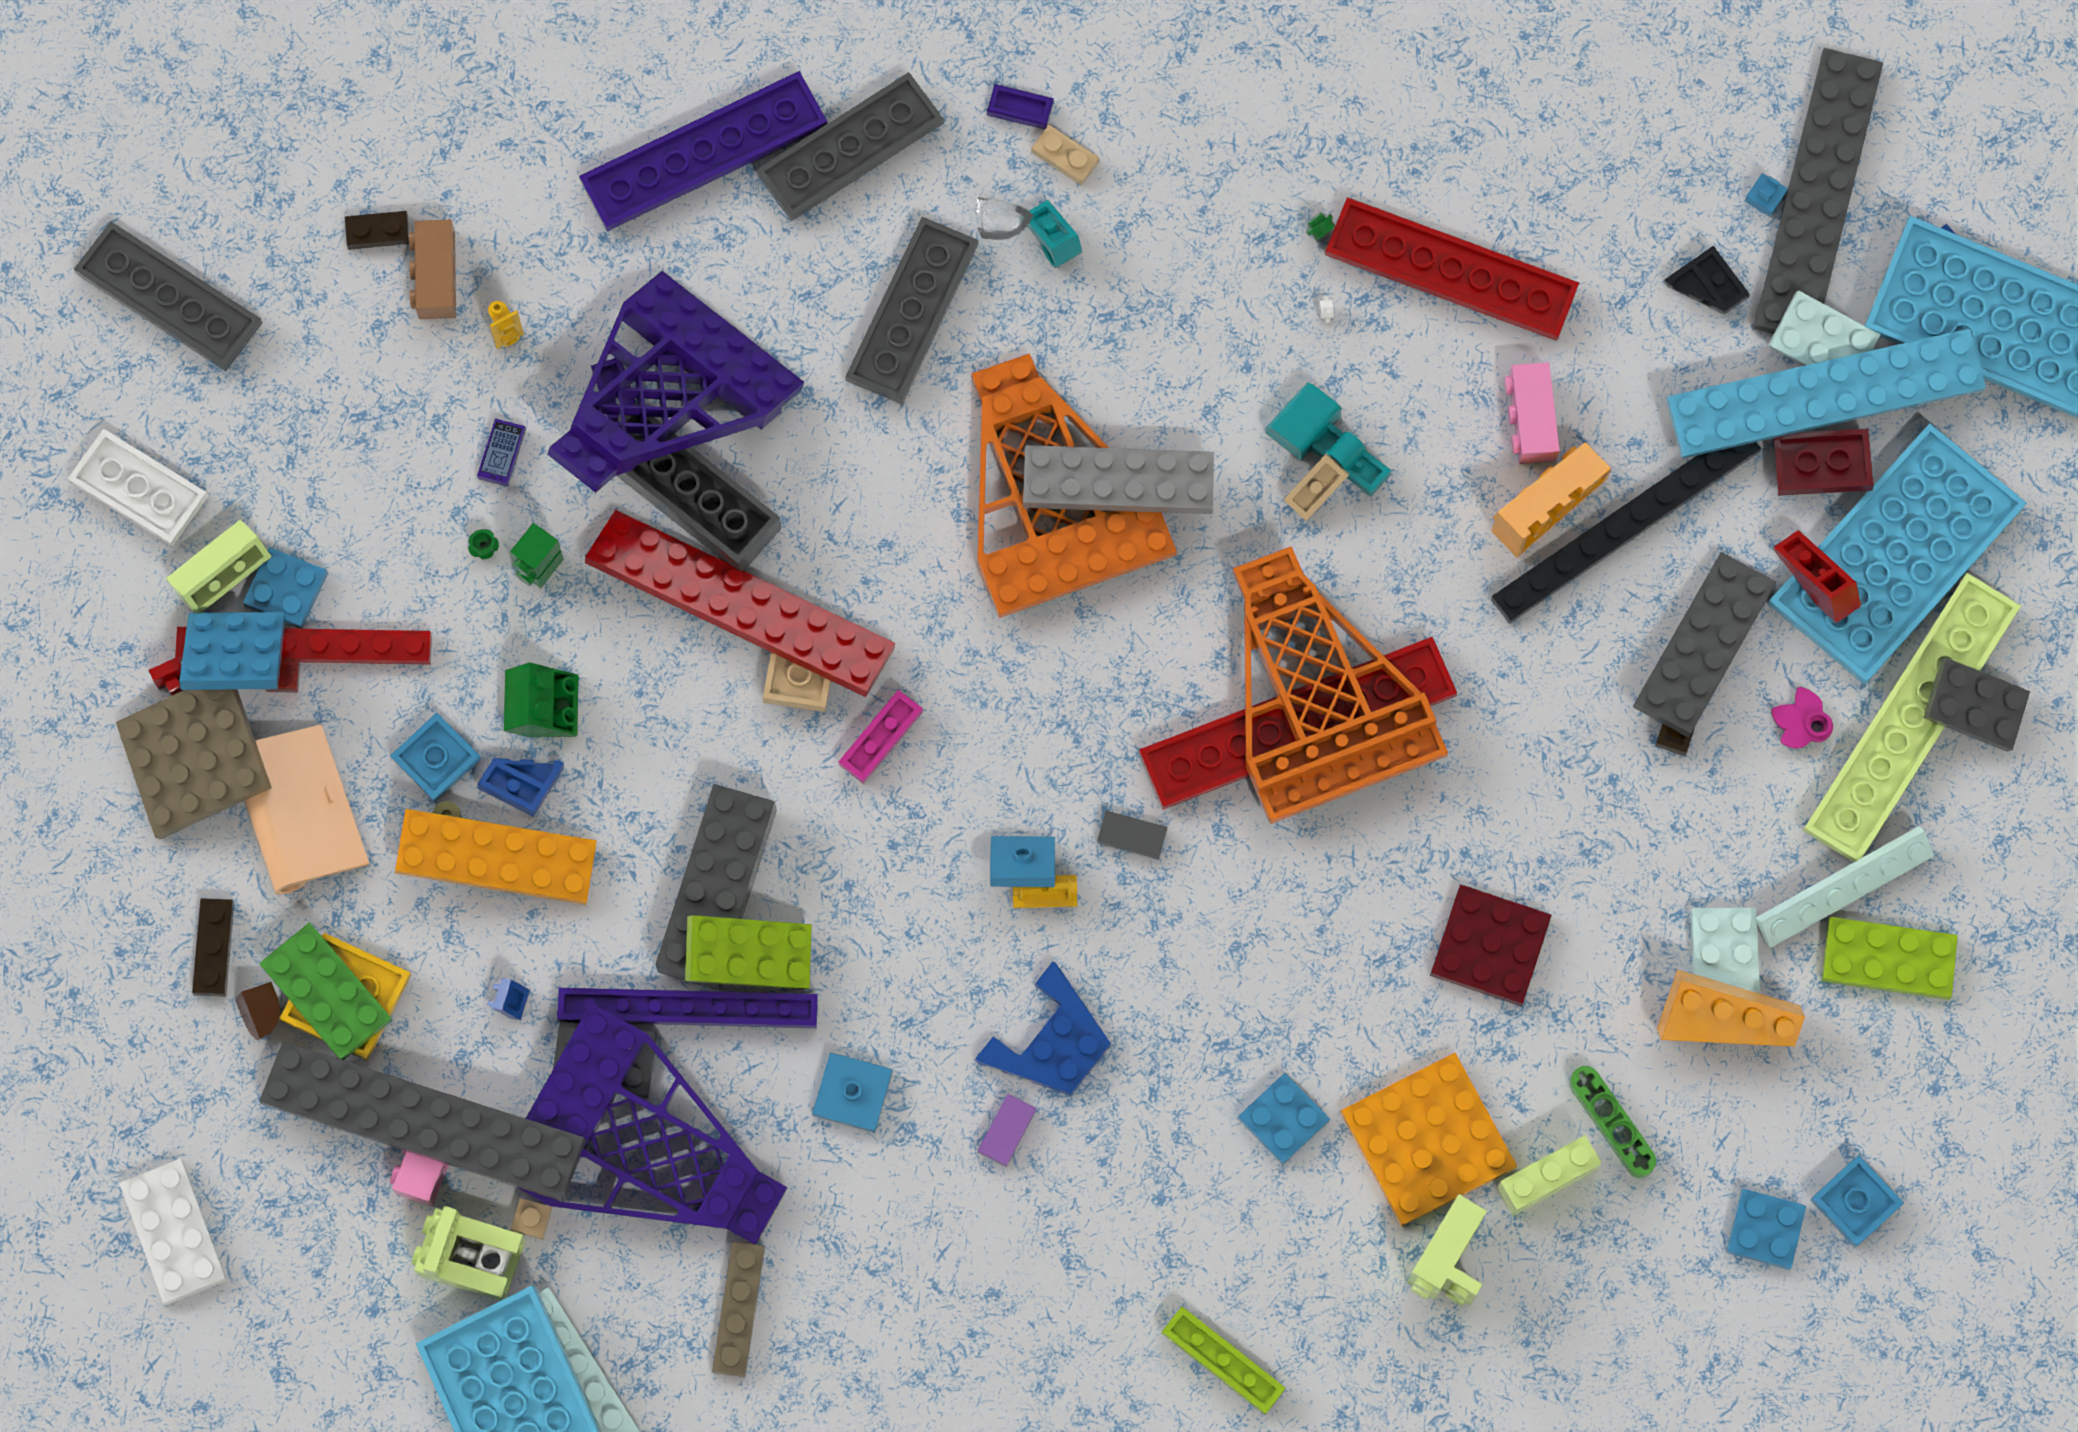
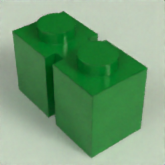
M535 523L531 524L511 549L510 554L512 561H514L512 565L517 571L515 575L528 586H531L533 583L542 588L564 558L560 550L559 541Z

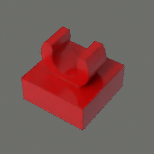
M178 657L148 670L158 690L167 686L172 696L183 691L179 682L182 663Z

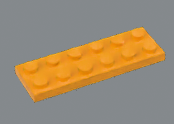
M405 809L394 874L586 905L597 840Z

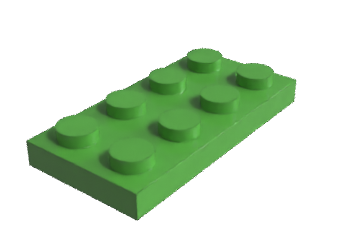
M310 922L259 963L341 1060L348 1058L392 1021L388 1013Z

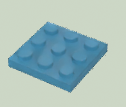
M284 612L189 613L180 673L181 690L278 689L285 630Z

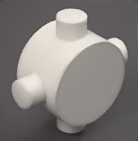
M1322 296V300L1319 301L1320 318L1324 319V323H1330V318H1334L1332 299H1328V296Z

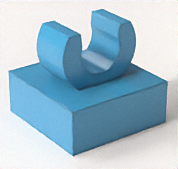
M1762 173L1744 201L1771 217L1787 194L1788 188L1781 185L1779 181L1771 176Z

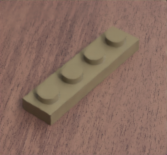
M732 1241L712 1372L715 1374L746 1377L765 1246Z

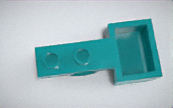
M1307 382L1265 427V434L1300 461L1310 451H1313L1320 458L1328 453L1349 473L1347 479L1372 497L1391 476V469L1366 451L1364 444L1355 435L1347 431L1343 433L1334 426L1341 418V406L1318 387Z

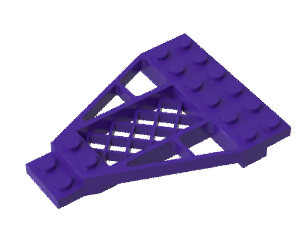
M661 271L623 302L573 419L571 428L549 447L547 455L596 493L615 476L630 472L642 462L750 428L758 427L762 430L780 414L782 407L802 390L804 381L665 272ZM622 322L626 323L654 345V347L641 357H636L615 341ZM609 354L628 367L600 392L594 391V387ZM655 365V371H647ZM662 365L676 366L677 373L662 372ZM635 381L636 388H629L628 386ZM642 381L657 382L658 389L643 388ZM664 382L678 383L679 390H665ZM685 384H700L701 391H686ZM616 397V404H608ZM720 397L744 417L720 424L703 409L715 398ZM622 398H637L638 406L623 405ZM644 399L659 400L660 407L645 406ZM666 400L681 401L682 408L667 407ZM604 414L618 415V422L611 421ZM624 415L640 416V423H625ZM646 417H661L662 425L647 424ZM691 419L705 428L668 440ZM628 433L642 434V441L635 440Z
M590 1003L525 1118L584 1137L586 1143L580 1159L587 1158L614 1173L618 1178V1182L604 1207L561 1202L519 1188L551 1207L728 1229L756 1245L788 1187L761 1173L650 1035L593 1003ZM645 1044L652 1048L676 1078L663 1102L658 1106L647 1102L623 1087L625 1079ZM680 1085L720 1133L718 1140L668 1113L667 1107ZM618 1093L628 1098L613 1103ZM635 1102L657 1115L639 1120ZM630 1103L635 1121L617 1126L612 1108ZM608 1111L612 1128L596 1132ZM663 1118L685 1131L667 1135ZM658 1119L663 1137L645 1142L641 1124ZM636 1125L641 1143L623 1148L618 1130ZM614 1132L619 1150L601 1155L596 1137ZM691 1134L713 1145V1147L696 1151ZM687 1135L692 1153L674 1158L669 1140ZM591 1140L596 1155L586 1150ZM665 1141L669 1159L651 1164L647 1146ZM642 1148L647 1166L629 1171L625 1152ZM720 1150L729 1154L724 1164ZM715 1151L720 1169L702 1174L697 1155ZM620 1154L624 1171L603 1159ZM693 1157L698 1175L680 1180L675 1162ZM671 1163L675 1182L657 1186L653 1168ZM648 1170L653 1187L633 1177L632 1174ZM718 1174L707 1193L703 1178ZM699 1179L704 1197L686 1202L681 1184ZM625 1183H632L678 1209V1214L672 1216L612 1208V1205ZM677 1186L681 1203L659 1190ZM702 1202L697 1212L687 1207Z

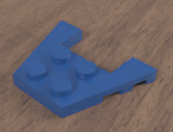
M1052 962L1037 980L1035 987L1060 1005L1057 1011L1021 1056L1017 1055L993 1036L975 1058V1061L980 1065L990 1066L1001 1070L1003 1073L1030 1080L1032 1083L1071 1096L1109 1049L1111 1043L1058 965Z

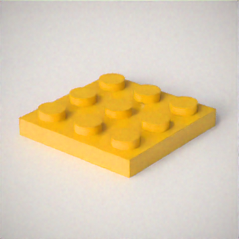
M323 933L322 937L391 1017L412 976L411 973ZM288 1000L279 1019L292 1027L323 1040L291 1001ZM385 1027L357 1049L353 1055L368 1061Z

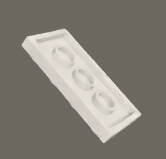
M105 429L101 431L67 478L70 484L172 547L209 497L206 491Z
M181 1158L119 1183L164 1305L227 1281Z

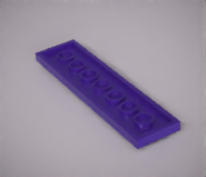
M798 71L580 175L579 179L608 232L816 132L827 125V120L801 72Z

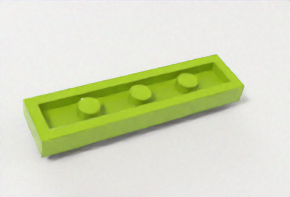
M1183 1306L1180 1307L1161 1332L1162 1335L1264 1415L1268 1413L1286 1389V1387Z

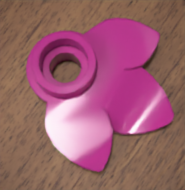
M1797 688L1794 704L1780 705L1771 710L1775 723L1785 730L1780 743L1789 748H1803L1811 741L1823 742L1832 734L1833 722L1830 716L1823 712L1821 699L1806 688ZM1811 724H1820L1822 727V731H1813L1811 728Z

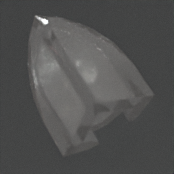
M978 197L975 213H981L982 227H977V230L982 239H1010L1020 234L1029 225L1033 214L1027 209L1005 200Z

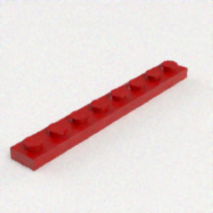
M177 626L175 657L182 661L187 627ZM285 628L281 662L431 665L432 633L431 631Z

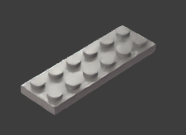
M1025 445L1023 508L1212 514L1214 452Z

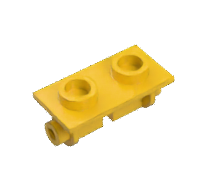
M493 301L489 305L488 313L493 320L489 327L496 349L503 345L508 347L515 344L520 339V336L524 335L518 311L510 313L502 301Z
M1055 875V887H1013V909L1078 907L1077 875Z

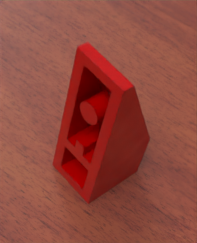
M1799 530L1773 547L1776 554L1814 603L1835 623L1861 607L1856 581Z

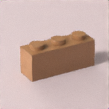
M452 219L414 221L415 232H409L410 251H415V261H410L409 266L410 278L415 280V290H410L411 309H416L419 319L457 318L455 229Z

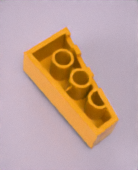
M1586 442L1578 448L1575 446L1570 448L1562 456L1560 463L1554 467L1550 466L1536 482L1524 488L1517 497L1501 508L1493 517L1495 521L1491 532L1516 558L1608 479L1612 468Z
M1677 969L1657 1026V1031L1661 1040L1795 1047L1805 1015L1800 1005Z

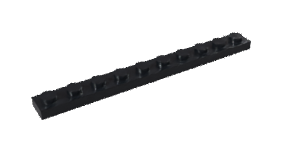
M1757 442L1695 456L1492 595L1491 601L1506 621L1511 624L1760 453L1761 447Z

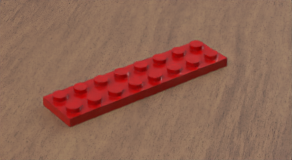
M1349 197L1346 198L1325 250V256L1555 341L1559 338L1579 286L1577 281Z

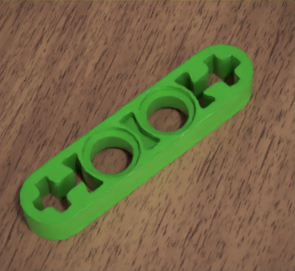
M1589 1066L1577 1068L1570 1078L1572 1092L1626 1170L1636 1178L1649 1176L1656 1166L1654 1152L1599 1073ZM1582 1074L1584 1078L1590 1076L1592 1078L1590 1087L1595 1093L1600 1088L1603 1093L1595 1095L1588 1102L1586 1098L1591 1093L1586 1086L1579 1087L1577 1085L1580 1080L1579 1075ZM1600 1100L1608 1101L1612 1106V1114L1607 1117L1599 1116L1594 1109L1595 1103ZM1618 1127H1625L1631 1133V1140L1626 1144H1620L1614 1139L1613 1131ZM1635 1142L1639 1144V1147H1636L1634 1150L1640 1158L1646 1156L1649 1160L1646 1163V1170L1641 1166L1638 1168L1634 1167L1633 1163L1636 1157L1632 1151L1627 1156L1623 1152L1630 1149Z

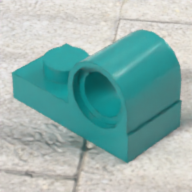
M1049 200L1022 214L1024 223L1040 241L1046 258L1054 268L1061 266L1083 252L1078 234Z

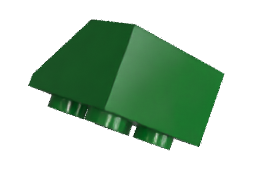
M531 662L505 670L504 731L525 737L578 736L579 675Z

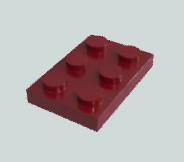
M1868 428L1799 432L1773 438L1778 496L1873 490L1874 483Z

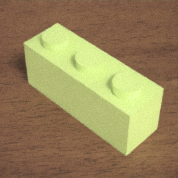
M240 519L170 574L166 580L180 599L194 613H202L272 556L258 536Z
M1584 1135L1500 1181L1497 1190L1512 1216H1515L1599 1169L1602 1162L1588 1138Z

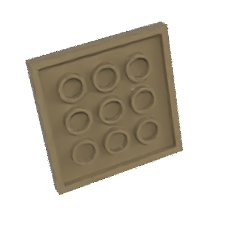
M238 689L183 690L116 722L151 828L157 839H163L272 788Z

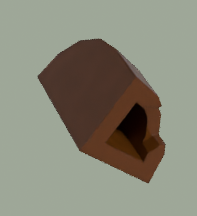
M272 982L242 991L235 1001L246 1028L252 1037L259 1040L269 1035L278 1024L281 1012L279 1000Z

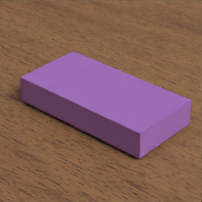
M1007 1094L978 1149V1153L1007 1167L1037 1108Z

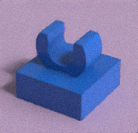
M501 978L500 984L492 986V989L497 991L495 1001H488L487 1005L510 1019L521 1020L530 989L512 979Z

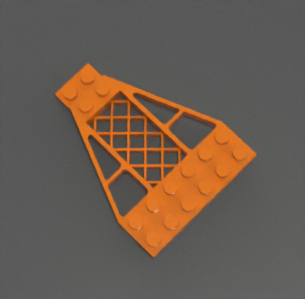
M1030 353L971 373V378L982 404L977 566L999 618L1177 556V550L1162 512H1102L1101 510H1086L1081 522H1076L1065 517L1067 509H1062L1061 513L1058 514L1047 508H1029L1036 511L1031 522L1026 508H1023V490L1020 494L1014 480L1016 479L1024 483V475L1013 471L1019 458L1025 460V452L1022 451L1028 439L1044 446H1061L1052 442L1058 429L1064 446L1075 447L1064 420L1066 416L1096 448L1109 447L1042 377H1039ZM1052 413L1054 419L1045 415ZM1032 420L1027 430L1016 426L1017 424ZM1037 420L1053 426L1047 439L1032 433ZM1002 430L998 439L996 432ZM1008 430L1023 436L1018 449L1002 443ZM990 443L1010 496L986 504L987 444ZM1003 451L1014 455L1010 466ZM1007 506H1015L1027 540L990 554H985V514ZM1041 514L1057 520L1052 531L1049 533L1035 527ZM1061 523L1068 525L1066 527L1058 529Z
M1292 546L1233 568L1232 573L1244 598L1246 769L1270 824L1448 756L1447 748L1436 726L1437 720L1425 693H1421L1318 592L1316 585L1304 575ZM1304 614L1318 620L1313 633L1296 627L1301 615ZM1294 618L1292 625L1284 622ZM1331 620L1339 625L1375 662L1352 669ZM1271 626H1277L1289 631L1284 644L1267 638ZM1320 626H1322L1327 639L1317 635ZM1265 629V631H1264V633H1263V635H1262L1261 632H1260V630ZM1293 633L1309 639L1304 653L1288 647ZM1313 642L1330 648L1325 661L1308 655ZM1267 646L1280 651L1275 664ZM1253 649L1258 651L1277 695V699L1255 708L1252 707L1251 651ZM1284 653L1301 659L1296 672L1279 666ZM1333 653L1339 667L1329 663ZM1305 661L1322 668L1317 681L1300 675ZM1383 669L1411 697L1371 712L1356 678ZM1326 670L1343 676L1337 690L1320 683ZM1279 674L1292 679L1287 692ZM1296 681L1313 687L1308 701L1291 694ZM1345 681L1352 696L1341 692ZM1317 689L1334 696L1329 710L1312 703ZM1338 698L1355 705L1350 718L1333 712ZM1291 702L1305 707L1300 720H1298ZM1274 709L1283 710L1296 741L1253 757L1252 718ZM1309 709L1326 716L1320 729L1303 723ZM1357 710H1359L1361 716L1354 719ZM1329 718L1342 723L1325 730ZM1304 731L1313 735L1306 737Z

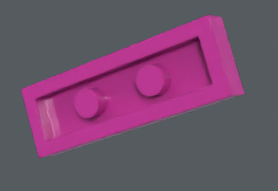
M897 690L838 761V765L864 784L923 713V708Z

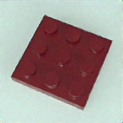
M1460 884L1430 976L1522 1007L1552 914Z

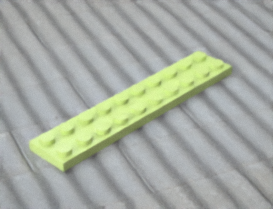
M1966 573L1803 829L1805 833L1853 863L1864 856L1944 729V726L1923 718L1941 659L1949 658L1980 671L2021 605L1969 573Z

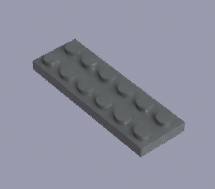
M908 72L756 169V173L792 222L944 124V118Z
M921 217L845 376L847 382L903 405L979 245V240Z
M111 221L74 268L78 276L225 372L263 323L261 318Z
M1721 552L1636 699L1633 708L1689 738L1772 592L1776 581Z

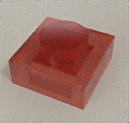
M281 658L278 689H265L266 692L299 693L300 660Z

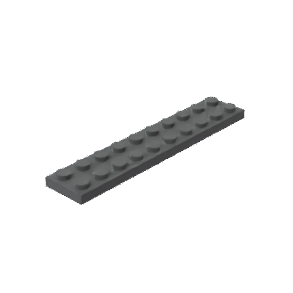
M1825 47L1822 51L1753 329L1774 334L1796 291H1801L1817 301L1825 303L1884 62Z
M282 1041L259 1100L262 1105L564 1202L586 1143L584 1137Z

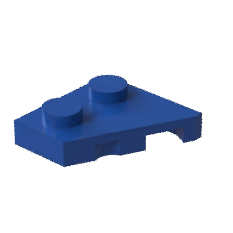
M493 758L478 782V789L534 817L563 771L564 763L554 761V764L534 763V760L529 759L512 761L506 758Z

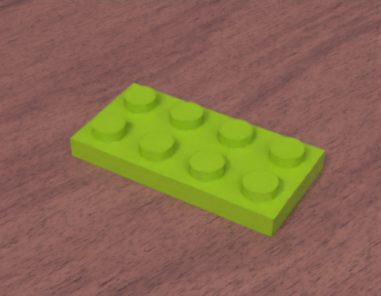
M687 916L685 981L810 989L812 924Z
M1829 917L1821 982L1950 1000L1953 991L1958 935Z

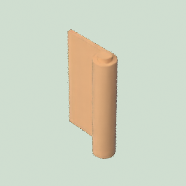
M322 724L255 740L272 788L244 802L275 894H288L304 887L307 881L368 866L369 861Z

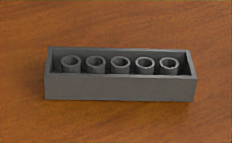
M624 415L625 423H640V416ZM646 417L647 424L662 425L655 417ZM628 433L635 440L642 441V434ZM673 434L668 440L678 438V436ZM692 447L642 462L630 472L617 475V477L722 561L729 563L739 572L745 571L781 530L780 517Z
M713 784L655 965L658 973L685 980L687 916L743 919L777 812L775 801ZM692 982L719 991L721 988V984Z

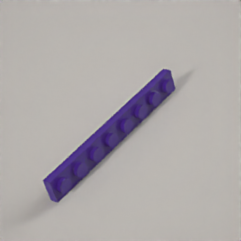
M560 987L558 989V1022H580L590 1003H593L629 1024L817 1028L818 994Z

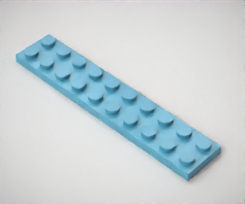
M1965 329L1671 395L1666 398L1680 455L1683 459L1984 391L1986 385L1970 329Z

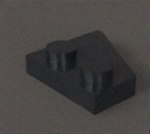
M1714 246L1664 280L1667 287L1724 315L1750 297V293Z

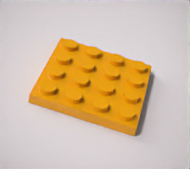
M1456 1052L1340 1111L1401 1227L1454 1201L1458 1194L1464 1196L1517 1168L1512 1155Z

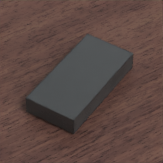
M1105 811L1097 843L1159 860L1168 827Z

